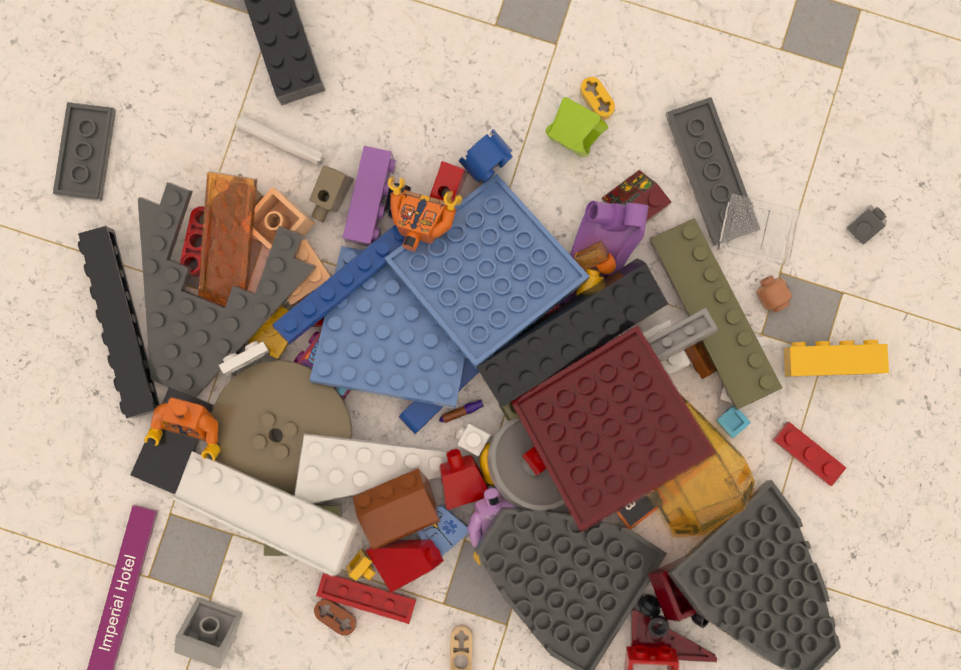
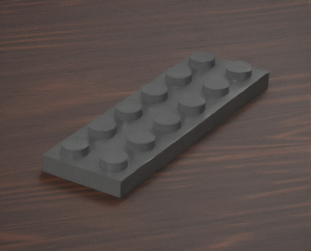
M712 97L668 111L666 118L713 246L760 230Z

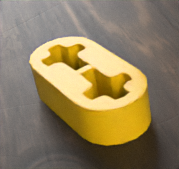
M585 78L580 87L581 96L591 111L598 114L602 120L610 118L615 109L613 99L598 78ZM587 84L596 86L594 91L597 95L596 97L592 91L586 92ZM598 100H600L603 105H609L607 113L604 110L601 112L599 111L600 103Z

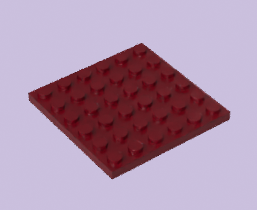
M638 325L511 401L581 532L717 455Z

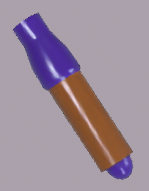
M482 400L467 403L464 406L442 414L439 421L441 423L450 422L484 407Z

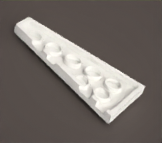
M304 433L294 496L309 503H316L360 494L417 468L421 470L427 479L441 477L439 466L442 463L448 462L446 457L448 450Z

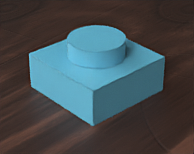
M733 405L715 420L732 439L751 423L740 409L735 410Z

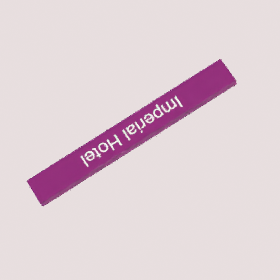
M132 505L87 670L115 669L158 510Z

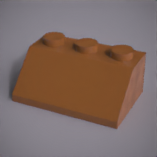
M419 468L353 496L357 519L373 550L440 522L430 481Z

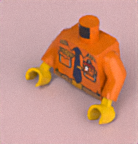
M393 176L388 180V186L393 190L391 193V213L394 225L397 226L399 233L405 236L402 245L405 249L416 251L419 241L431 244L435 238H439L451 229L456 214L455 206L462 202L460 195L456 196L453 203L451 200L453 192H447L444 195V201L407 190L401 193V189L405 186V179L401 177L399 179L400 185L396 187Z
M170 398L168 403L158 405L155 408L150 425L151 428L144 438L145 443H147L149 438H153L156 441L155 446H157L163 435L161 430L163 429L206 441L208 445L201 453L202 458L206 459L210 454L212 461L216 459L221 451L220 447L216 444L218 442V422L205 407Z

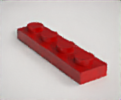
M324 572L316 594L317 597L407 624L410 623L417 600L416 598L390 592L389 590L339 575L331 576Z

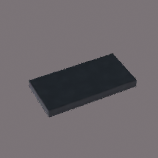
M170 387L162 404L168 403L170 398H176L201 405L210 414H212L214 405ZM161 429L163 435L158 445L155 446L156 441L153 438H149L147 443H144L130 475L176 494L191 452L196 450L200 440Z

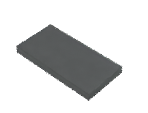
M67 102L53 188L54 195L102 201L116 113L114 108Z

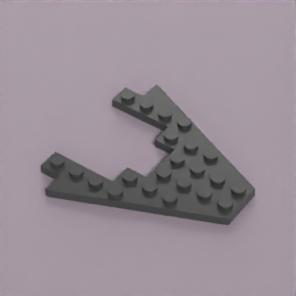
M167 182L160 204L144 197L138 198L151 380L196 397L221 371L219 365L224 363L223 359L232 353L237 354L315 271L317 266L296 258L304 235L279 226L256 293L236 285L232 286L227 304L223 306L185 291L192 268L170 258L193 191Z

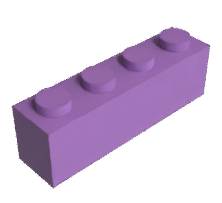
M368 146L363 147L342 237L345 242L369 246L380 237L381 228H378L379 219H383L385 215L386 205H383L385 196H388L390 189L388 180L390 173L394 174L396 168V160L392 151Z

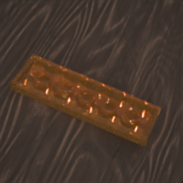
M213 171L207 172L198 296L223 306L227 304L232 286L236 285L248 290L257 191L256 178Z

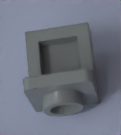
M869 205L861 215L847 226V229L864 245L886 226L887 221L885 218L887 216L879 207L873 208Z

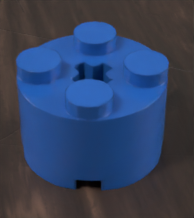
M494 129L490 132L491 137L486 134L467 151L466 160L463 157L458 160L477 183L481 181L484 184L494 175L493 169L497 165L502 168L513 157L511 154L513 150Z

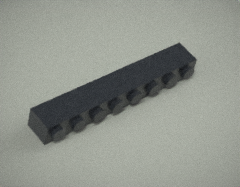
M103 226L78 233L80 239L78 241V248L80 253L84 255L86 262L84 264V271L87 277L90 278L92 285L89 288L93 300L96 301L98 308L95 311L99 323L102 324L104 331L101 333L102 340L109 351L107 356L108 363L115 374L113 379L114 387L121 397L119 403L120 410L126 418H137L154 413L155 408L160 403L154 381L151 380L150 365L115 231L110 227Z

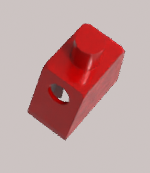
M442 161L430 197L444 201L442 191L445 188H449L450 192H453L451 200L454 203L456 196L460 195L468 172L463 168Z
M459 449L448 451L446 453L448 462L442 463L439 466L446 509L450 510L484 499V492L489 488L473 456L467 455L462 457Z

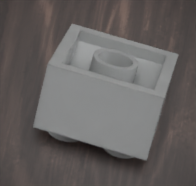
M197 597L176 635L174 652L220 669L231 648L243 613Z

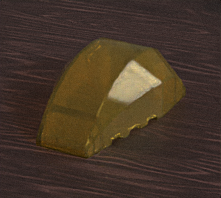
M683 396V400L717 455L648 494L650 501L673 538L705 535L744 510L755 486L754 477L744 456Z

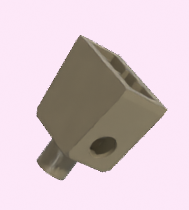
M323 165L309 201L316 204L311 217L324 222L329 211L337 212L354 178ZM329 193V199L327 201L326 195Z

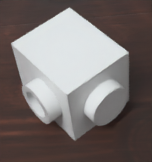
M470 423L467 427L462 425L456 436V439L459 440L457 445L479 457L490 434Z

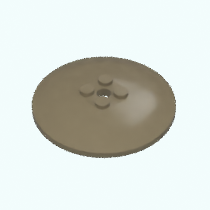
M278 360L251 366L231 379L215 402L212 416L218 422V442L216 444L221 449L216 460L294 496L304 433L352 439V424L347 406L335 387L311 383L312 368L306 365ZM274 428L282 431L283 438L281 441L273 439L272 430Z

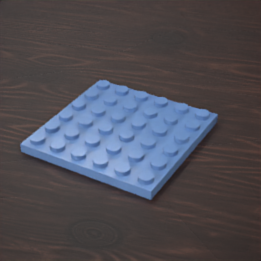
M497 174L466 196L461 204L455 206L456 214L451 229L439 238H435L433 243L429 244L419 241L416 251L407 250L401 245L385 257L390 268L475 369L572 294L590 277Z
M341 246L335 273L363 250ZM387 264L325 315L310 382L456 408L465 355Z

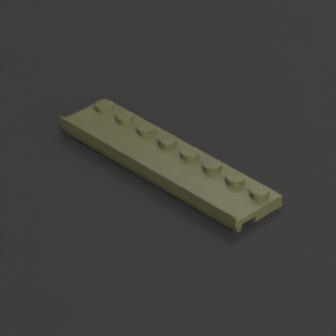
M695 218L651 237L649 240L688 317L706 308L719 332L703 339L701 343L735 410L782 389L771 364Z

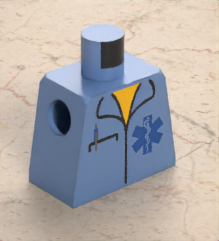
M440 504L437 507L440 522L417 531L421 539H432L435 546L439 549L441 556H443L469 532L467 529L468 525L452 511L447 510L443 504Z

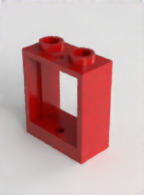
M642 645L626 646L624 670H633V664L668 665L667 670H679V660L675 648L666 646L654 648Z

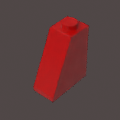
M432 539L396 540L375 550L371 547L366 550L390 592L429 573L444 561Z

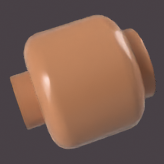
M773 275L760 281L761 286L756 290V295L765 310H772L775 313L790 305L789 301L793 295L783 278L774 279Z

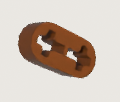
M321 599L315 605V617L336 633L347 636L355 630L357 626L356 616L337 602ZM320 605H330L331 607L329 608V611L333 613L335 616H332L329 613L325 614V616L322 615V608L320 607ZM339 617L342 620L349 618L351 620L349 625L352 627L342 629V622L336 618Z

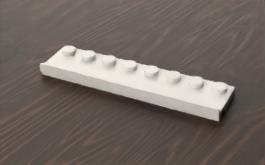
M196 451L191 452L176 494L172 497L173 500L331 576L340 573V564L344 554L348 552L357 528V524L226 464L217 460L212 461V458L208 456L206 459H203L201 453Z

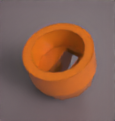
M607 253L596 260L595 266L602 274H611L616 269V261L611 253Z

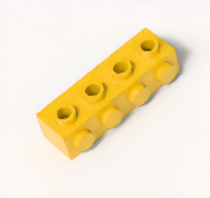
M854 340L839 341V345L830 346V341L815 342V346H806V342H792L791 347L783 348L785 377L889 373L888 344H879L878 340H863V345H854Z

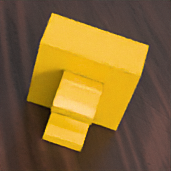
M362 548L346 566L349 576L356 581L361 575L371 580L376 574L373 570L374 567L370 565L372 563L370 557Z

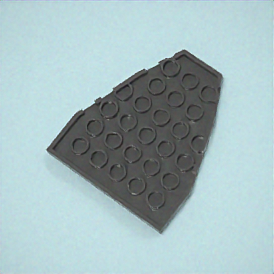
M768 480L667 573L699 615L758 657L784 670H820L841 648L839 637L835 632L834 617L829 615L826 603L830 601L817 563H813L808 550L811 549L810 543L804 540L800 527H803L801 519L774 482Z
M512 507L500 508L474 549L502 597L552 657L574 670H595L650 582L647 573L658 569L667 555L665 551L625 526L601 521L581 532L571 514L553 510L534 511Z

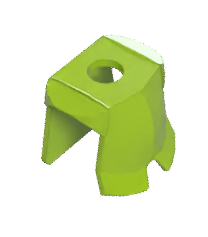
M564 97L553 123L548 125L545 132L552 141L557 142L579 157H588L590 147L608 129V125L598 114L570 98Z

